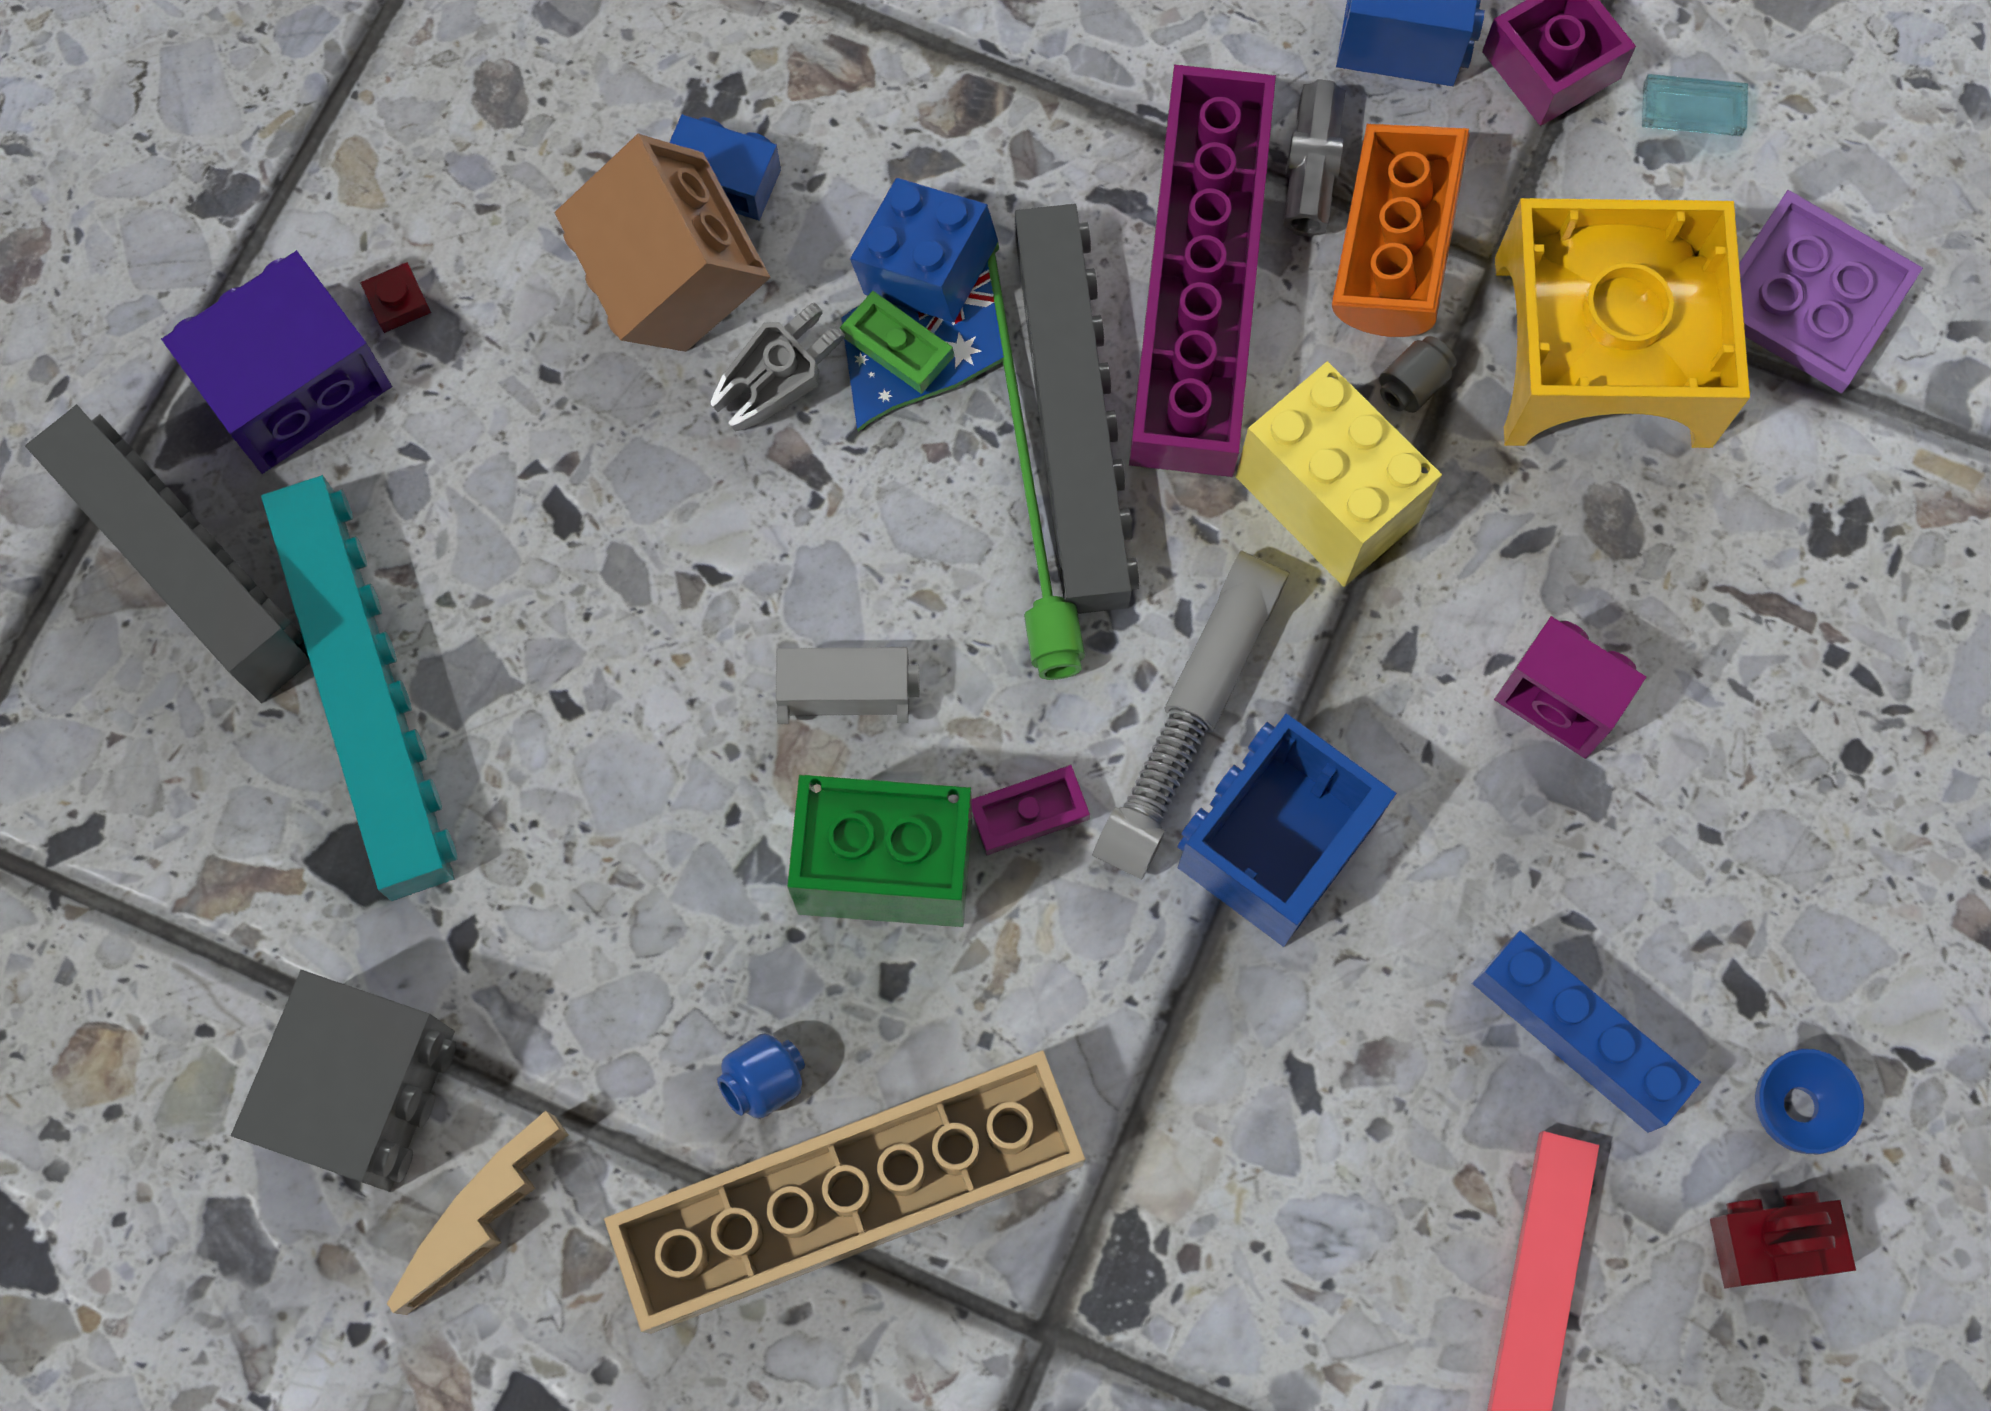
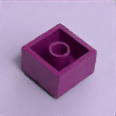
M1525 0L1494 18L1482 53L1537 123L1542 126L1620 80L1636 45L1599 0Z
M1550 616L1494 700L1586 759L1613 730L1647 677L1637 671L1636 665L1625 655L1616 651L1607 652L1591 642L1587 633L1576 624L1569 621H1558Z

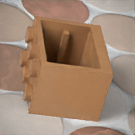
M637 134L554 212L564 230L563 237L566 244L575 252L586 273L585 280L587 285L598 296L608 316L607 323L610 329L621 341L686 352L771 278L704 153Z

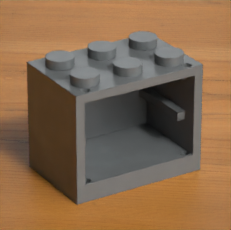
M300 970L230 1136L391 1192L394 1182L400 1183L410 1167L413 1150L408 1147L416 1128H422L431 1115L435 1096L430 1093L439 1072L444 1074L453 1060L456 1041H453L452 1038L455 1031L427 1012Z

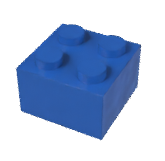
M896 178L853 252L850 261L864 295L868 296L874 291L892 304L954 323L995 249L998 238L987 204Z

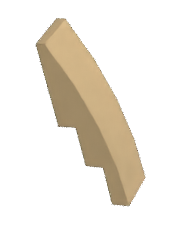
M547 1111L543 1112L502 1147L454 1198L418 1247L390 1296L387 1305L393 1313L408 1315L502 1243L489 1224L536 1189L523 1170L569 1135L554 1115Z

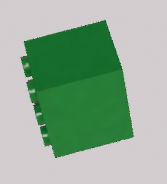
M799 775L787 885L798 915L964 927L972 831L971 787ZM816 784L821 786V791L815 793L814 789ZM951 795H957L959 800L956 803H951L948 798Z

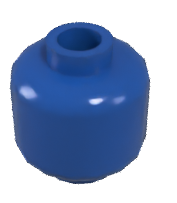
M762 1033L722 1059V1075L717 1078V1083L726 1102L736 1114L742 1116L747 1113L754 1118L761 1119L770 1115L801 1093L802 1079L800 1071L805 1068V1063L800 1052L791 1041L785 1040L781 1043L774 1036Z

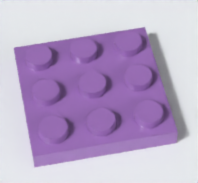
M1787 190L1739 263L1745 337L1842 394L1851 383L1923 267L1792 191Z

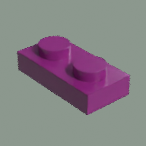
M1072 765L972 799V817L986 856L1090 820V813Z

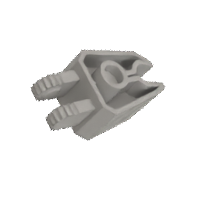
M815 302L803 309L784 327L780 322H764L722 375L710 402L717 413L741 394L751 393L749 401L728 422L735 432L765 422L818 387L820 371L817 365L843 341L845 334L838 326H835L823 333L807 350L796 341L808 329L812 328L823 314V310Z

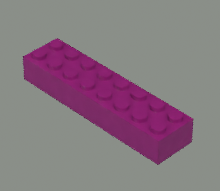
M1174 64L1129 466L1233 477L1240 448L1276 75Z

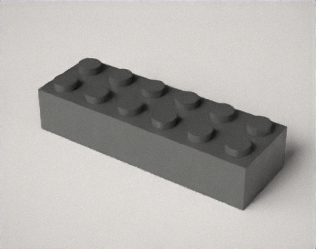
M76 404L25 445L30 453L223 667L261 704L310 663L309 658L299 648L304 643V640L298 629L101 414L91 420Z

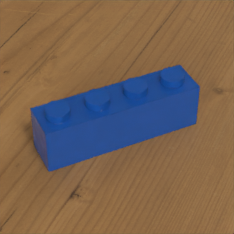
M1521 930L1505 943L1472 982L1476 988L1647 1133L1666 1126L1701 1083V1081Z

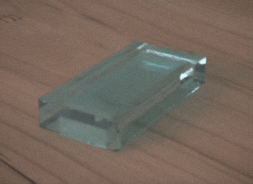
M1648 74L1643 83L1642 127L1731 136H1743L1747 129L1748 83Z

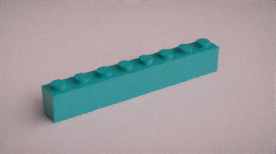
M321 475L261 495L378 891L390 901H394L455 880L450 862L458 860L456 848L447 829L440 831L434 812L442 810L441 800L433 780H424L419 762L427 760L426 751L416 729L409 731L404 713L412 711L410 699L401 680L394 682L389 664L397 662L396 654L387 632L379 633L374 616L382 614V609L372 584L364 585L360 569L367 567V560L357 536L350 538L345 522L353 520V515L345 493L342 489L334 491L325 477Z

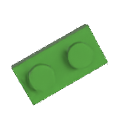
M874 291L866 297L840 327L845 334V340L921 394L954 358V351L951 345Z

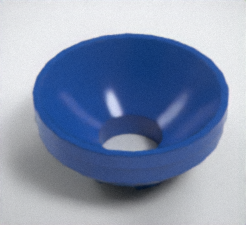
M1800 1049L1778 1057L1763 1071L1757 1083L1755 1107L1759 1121L1765 1131L1778 1144L1788 1150L1801 1154L1819 1155L1839 1149L1856 1135L1862 1123L1864 1098L1858 1080L1841 1060L1829 1053L1816 1049ZM1792 1089L1806 1092L1813 1100L1814 1113L1807 1122L1795 1121L1785 1111V1096Z

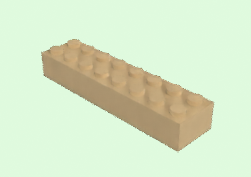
M1042 1050L604 1218L640 1330L643 1333L653 1334L1080 1168L1084 1165L1086 1159L1045 1053Z

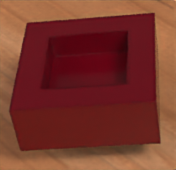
M408 262L360 282L384 333L432 313Z

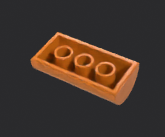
M1386 124L1366 125L1332 300V309L1335 315L1347 325L1366 333L1387 337L1415 336L1430 330L1435 325L1470 137L1469 128Z

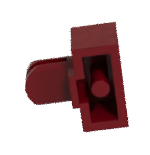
M1818 1191L1782 1196L1784 1207L1764 1210L1762 1199L1727 1203V1215L1710 1219L1724 1289L1856 1271L1841 1199L1820 1202Z

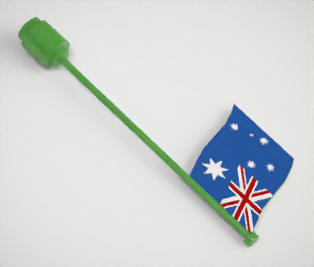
M998 242L954 323L893 304L953 347L954 358L922 394L845 339L844 342L858 432L869 423L894 409L956 388L1003 362L1043 597L1033 603V608L1024 614L1031 663L1034 667L1038 668L1040 678L1058 680L1081 672V660L1084 659L1085 652L1076 605L1065 602L1063 597L1053 596L995 255L999 250ZM857 307L852 309L850 312H848L841 318L842 324L857 309Z

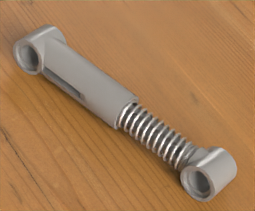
M1242 550L1239 552L1224 582L1219 599L1166 703L1164 709L1169 719L1164 721L1165 727L1160 729L1161 736L1155 738L1157 744L1151 747L1153 752L1147 755L1149 761L1143 763L1144 769L1139 772L1140 778L1135 780L1136 786L1131 788L1132 795L1127 797V802L1124 803L1123 807H1115L1111 812L1092 854L1093 857L1141 880L1144 878L1165 833V830L1160 825L1164 821L1163 814L1168 812L1165 805L1172 804L1169 797L1176 796V792L1173 789L1181 787L1178 779L1185 778L1182 771L1189 770L1186 763L1193 761L1190 754L1197 753L1194 746L1201 745L1198 737H1204V733L1214 731L1253 646L1281 595L1290 572Z

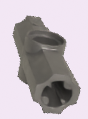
M1317 79L1313 83L1303 84L1300 94L1296 132L1293 131L1286 168L1289 186L1283 227L1289 228L1295 235L1312 237L1317 233H1326L1329 224L1331 202L1333 200V184H1336L1338 180L1344 139L1340 138L1346 90L1337 86L1335 81Z

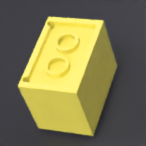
M1328 361L1248 428L1236 473V478L1343 587L1348 585L1420 522L1442 476ZM1421 467L1426 468L1428 470V473H1422Z

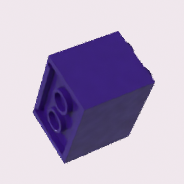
M297 250L285 258L272 261L261 274L241 287H235L226 291L219 298L218 302L197 316L188 317L180 321L172 332L161 338L227 431L261 474H264L393 387L367 342Z

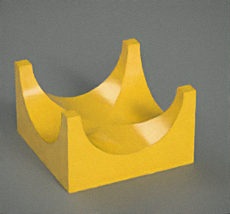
M1520 198L1495 256L1496 276H1511L1517 310L1516 370L1511 404L1503 426L1504 446H1525L1538 433L1576 419L1609 414H1644L1668 418L1688 427L1691 434V448H1713L1750 398L1734 201Z

